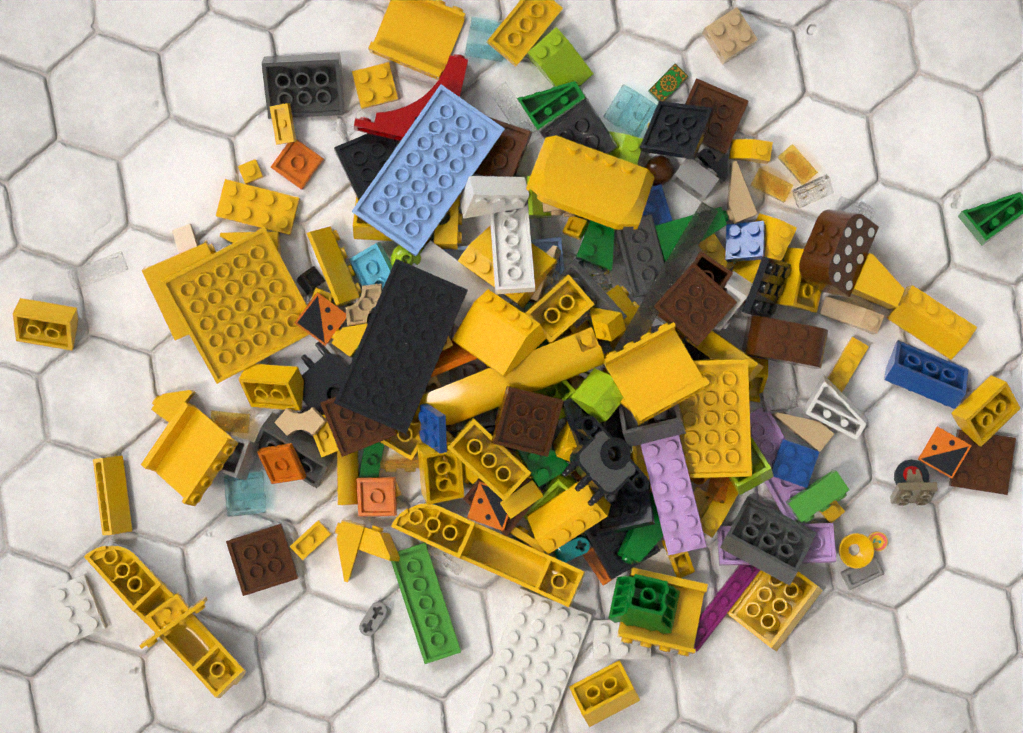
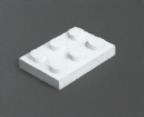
M86 574L48 589L69 643L107 628Z
M593 619V659H651V648L642 647L640 642L633 641L632 644L621 642V638L617 637L620 622L614 623L610 619Z

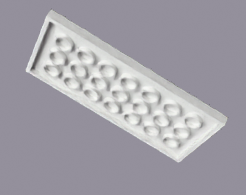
M520 588L467 733H549L592 614L572 606L566 607L547 597Z

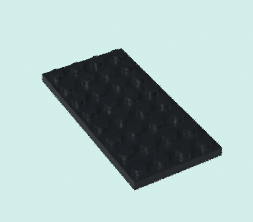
M396 259L334 403L407 434L468 289Z

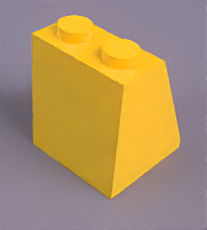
M868 253L852 294L884 308L892 309L903 303L905 289L873 254Z

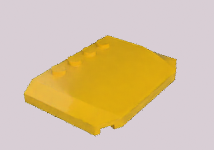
M551 136L546 137L526 189L528 191L531 189L538 195L537 199L542 203L616 230H623L624 227H634V230L638 229L655 177L647 168L565 138Z

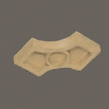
M382 283L362 286V294L358 301L345 307L347 326L367 324L368 314L376 306L383 290Z
M314 407L305 413H296L292 409L286 408L274 423L287 436L292 435L298 430H305L312 435H316L327 420Z

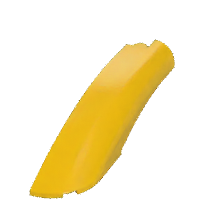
M592 327L533 350L505 378L492 368H488L424 394L416 414L419 416L420 405L427 403L445 415L446 425L459 423L501 406L507 386L537 392L604 365L605 358L602 348L598 344Z
M418 504L401 512L391 525L394 529L517 583L566 607H571L585 576V571L437 505Z
M101 546L87 553L84 558L126 605L156 632L145 616L175 594L133 552L120 546ZM191 613L188 615L190 617L189 620L182 625L177 623L173 626L174 630L165 637L163 634L159 637L186 664L215 698H221L233 685L238 684L245 675L246 670L206 626Z

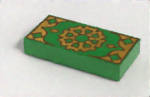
M675 63L648 92L658 102L666 101L689 76Z

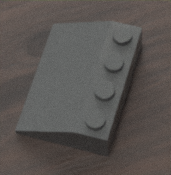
M340 53L266 56L263 58L261 65L268 119H272L270 106L290 103L293 118L344 115Z
M747 496L720 548L790 586L817 532Z

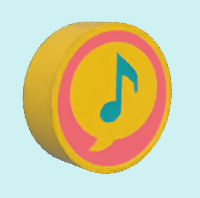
M875 531L868 536L873 543L875 551H882L886 548L888 540L885 534Z

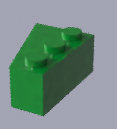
M576 81L517 98L536 129L540 132L580 102L588 99Z
M1018 192L987 204L984 203L977 207L963 210L958 217L981 246H983L1023 216V194Z
M590 220L576 258L611 272L615 229Z
M551 448L548 457L515 449L524 466L531 472L530 476L538 487L560 475L569 465L564 459L557 457L555 451Z

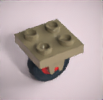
M912 459L905 460L894 471L896 487L890 495L891 504L899 506L908 505L909 503L926 505L938 490L937 482H929V472L923 463Z

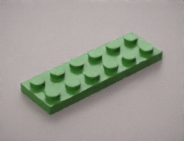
M424 542L397 551L400 560L391 561L424 664L461 653L427 544Z

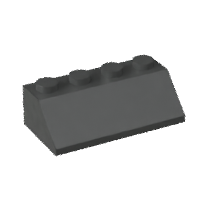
M272 412L261 426L254 442L259 444L257 451L260 448L292 443L307 475L302 480L317 489L332 465L337 452L321 457L313 436L303 430H298L292 435L287 436L274 423L279 416Z

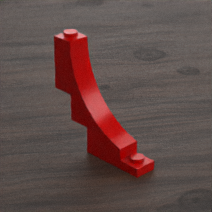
M459 54L449 55L447 65L441 77L423 97L400 109L376 113L374 122L365 117L355 118L354 130L401 141L440 84L460 97L468 59Z

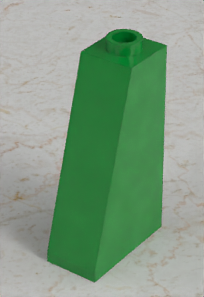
M722 207L656 225L655 229L664 264L674 260L725 227L728 221L726 210L723 211Z
M651 492L655 524L628 530L618 551L622 561L631 565L633 563H640L663 537L653 492Z

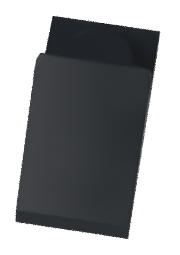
M703 148L697 154V157L707 168L717 173L716 177L719 178L718 181L722 184L727 179L728 153L716 162L714 160L716 159L715 155L710 150L706 151Z

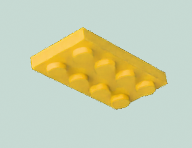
M520 0L486 43L516 67L563 8L554 0Z
M225 179L216 217L259 228L265 227L267 230L291 235L300 198Z

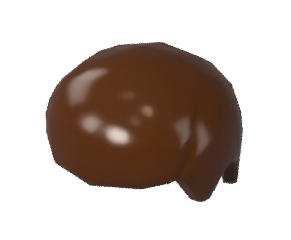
M654 156L644 167L655 177L653 186H664L674 175V166L670 159L665 156Z

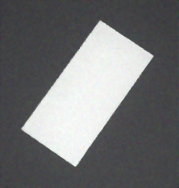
M429 241L421 252V262L418 265L415 263L412 265L468 289L454 322L457 326L461 325L474 301L486 290L489 289L495 293V288L471 272L432 241ZM496 294L508 303H510V300L506 298L504 295Z

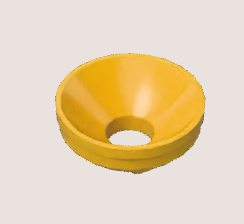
M853 533L841 540L838 552L840 559L845 565L856 569L865 567L871 562L874 556V546L867 536ZM852 544H857L859 547V552L856 555L849 553V547Z

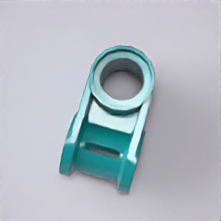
M578 535L553 552L558 560L567 563L587 553L590 545L586 536ZM580 540L582 543L585 542L583 549H581L580 546L576 547L578 545V541Z

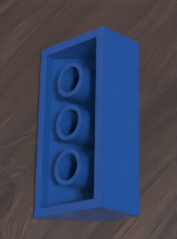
M898 340L886 366L884 380L956 409L966 395L968 369Z

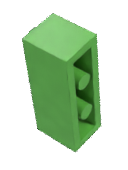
M832 470L785 502L799 522L804 521L806 523L815 517L814 514L819 510L821 512L827 510L831 506L830 503L834 500L840 501L846 497V492L849 491V488L836 470Z

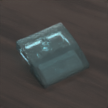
M472 16L465 55L502 62L503 56L486 43L502 22Z
M623 84L603 117L615 126L621 127L630 135L639 137L657 105Z
M263 472L249 473L246 481L229 475L224 476L228 517L266 513Z

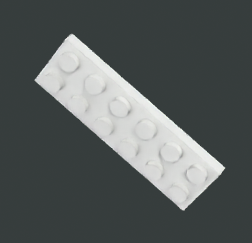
M527 200L524 208L490 214L495 294L535 292Z

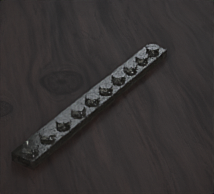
M704 202L699 204L613 351L619 352L624 349L623 346L627 343L640 341V338L648 332L659 313L653 306L681 276L717 215V210Z

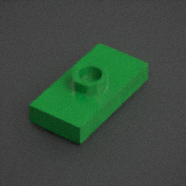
M378 442L364 448L359 477H379L384 451L383 443Z

